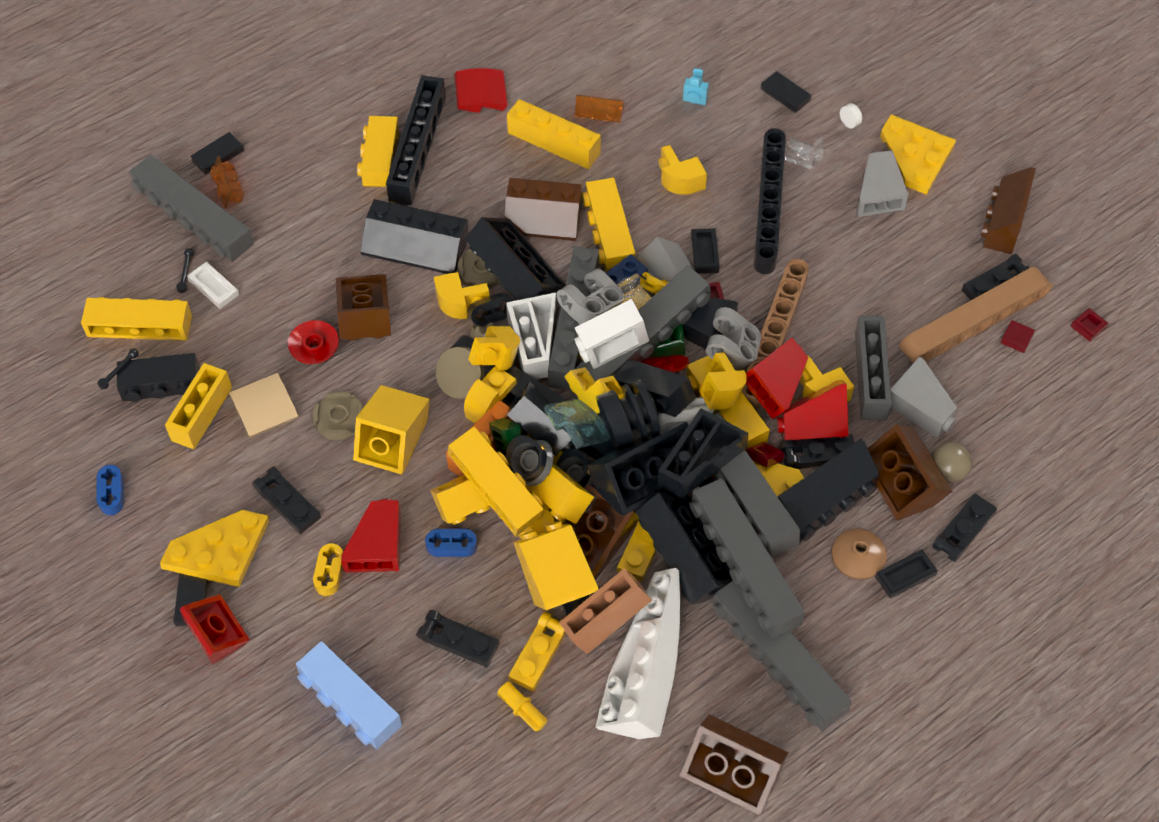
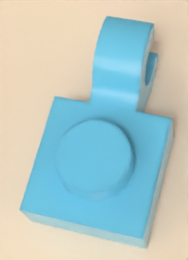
M694 68L693 77H690V79L686 78L683 101L706 105L709 83L702 82L703 70Z

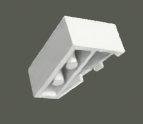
M556 293L507 302L508 324L520 338L517 357L521 371L535 380L548 377L557 311Z

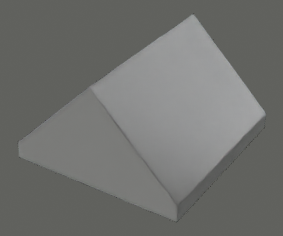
M656 237L636 257L638 261L648 268L650 275L660 280H667L668 282L687 265L693 269L678 243Z

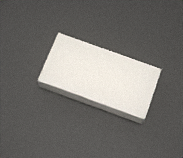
M207 261L187 275L189 282L219 309L239 296L238 289Z

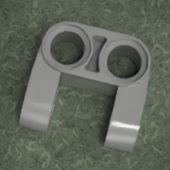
M595 269L584 277L586 288L591 293L589 296L585 297L571 284L557 292L559 304L579 325L619 306L623 300L622 290L601 269Z
M727 307L718 309L715 312L713 326L723 335H713L709 338L706 353L713 359L715 353L725 352L734 370L740 371L756 360L761 341L760 331L754 324L747 321L733 309Z

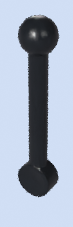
M187 248L184 251L186 257L181 281L176 285L179 293H184L187 290L185 282L190 258L194 255V251L191 248Z
M130 349L129 355L106 378L98 380L100 389H107L109 381L132 358L138 357L139 351L137 349Z

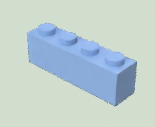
M322 641L296 663L299 672L297 678L307 689L312 687L317 692V698L325 707L328 708L331 705L337 711L335 715L345 726L350 724L357 730L355 732L356 736L364 745L367 746L370 743L377 750L402 727L399 714Z

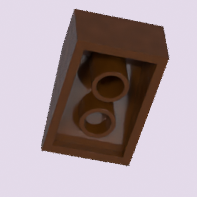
M386 274L336 278L340 340L354 341L367 337L380 339L385 336H391Z
M588 484L585 489L594 496L593 500L576 524L569 520L565 524L572 526L596 581L626 541L639 517L635 512L636 510L626 515H620L596 491L595 486Z

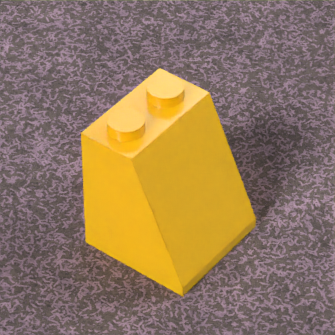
M380 385L356 417L353 460L403 475L427 423L430 399Z
M561 521L546 525V531L536 534L535 530L521 534V540L513 542L534 605L544 610H549L599 590L572 526L569 524L562 525Z

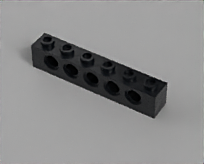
M424 75L420 77L386 181L389 202L413 204L446 99L444 78Z

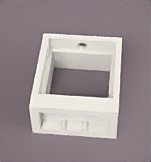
M632 299L575 327L578 337L574 341L584 363L589 361L593 369L649 342L644 321Z

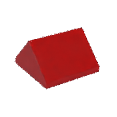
M221 594L184 605L180 608L184 622L211 664L216 663L250 640Z

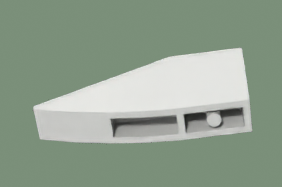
M676 568L655 572L646 592L652 601L636 613L608 676L595 726L599 730L636 739L661 736L674 680L679 641L680 585L679 570Z

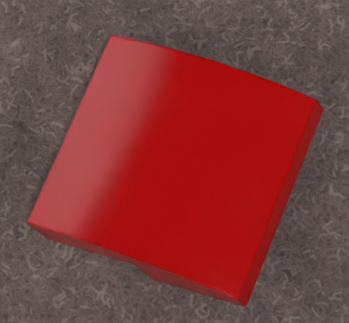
M474 68L455 71L457 109L480 113L482 107L505 111L507 97L503 70Z

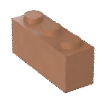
M624 568L559 623L571 641L588 654L650 603L652 599L638 580Z

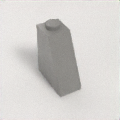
M893 151L870 153L858 203L857 216L905 210L908 193Z
M919 357L890 389L891 408L938 438L944 431L948 433L956 422L954 415L957 407L925 360Z

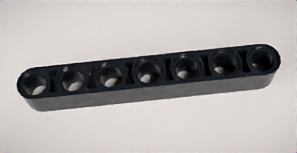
M771 128L765 132L762 149L754 268L760 274L772 273L776 268L778 256L786 136L782 130L777 128Z

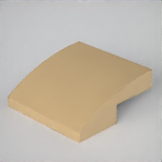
M278 373L229 392L249 438L298 418L295 407Z

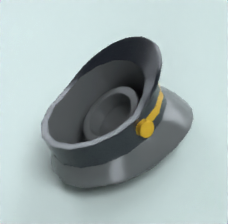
M521 435L515 437L509 443L506 459L510 470L513 473L517 472L520 474L527 486H536L543 482L550 473L553 465V452L548 442L544 440L534 441L528 436Z
M570 448L563 452L558 458L556 465L584 489L588 484L594 486L587 465L594 461L586 460L583 452L576 448Z

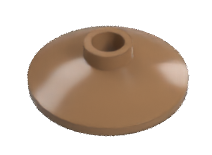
M848 530L837 537L832 547V560L840 572L850 578H872L876 575V572L884 568L887 552L885 545L879 537L866 530ZM856 548H862L865 551L859 552L856 550Z

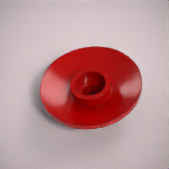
M319 320L301 323L292 330L288 337L290 354L297 361L305 364H318L330 359L339 346V336L335 328L329 323Z
M682 355L647 358L641 361V363L677 373L689 365V359Z

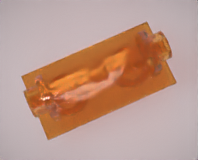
M576 94L575 117L621 123L624 108L623 100Z
M217 156L215 165L211 167V179L216 183L218 198H221L224 208H227L229 201H234L235 203L242 202L244 192L240 182H238L234 165L228 161L222 163L220 156Z

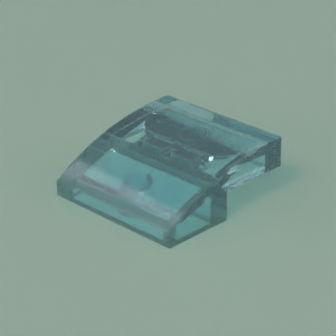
M579 399L548 404L543 407L555 430L566 429L576 449L607 442L610 439L600 416Z

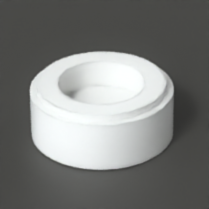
M850 103L840 109V117L846 127L852 129L861 124L862 114L856 105Z

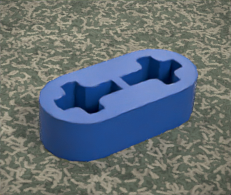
M106 465L97 473L96 500L100 510L106 515L119 513L124 505V478L120 469L114 465ZM110 475H114L111 479V485H108L106 480L109 479ZM112 494L114 500L111 502V505H107L109 495Z
M434 529L428 532L425 537L427 552L435 557L471 556L475 553L478 546L475 533L469 529ZM436 539H441L440 547H434ZM463 539H468L467 547H462Z

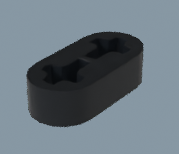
M505 293L486 297L473 302L468 307L467 316L478 326L494 323L507 318V306L504 305V310L497 308L502 305L501 301L504 300L507 303L514 300ZM481 308L486 312L481 313V318L479 319L475 315L479 313L478 310Z

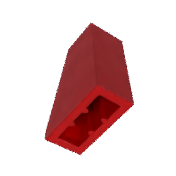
M793 337L746 373L747 380L745 385L772 419L789 408L808 360L807 355Z
M843 380L835 381L791 404L788 409L781 413V417L776 419L777 433H782L784 440L849 436L847 384Z
M384 498L379 501L370 502L341 555L344 573L399 571L401 511L398 500Z

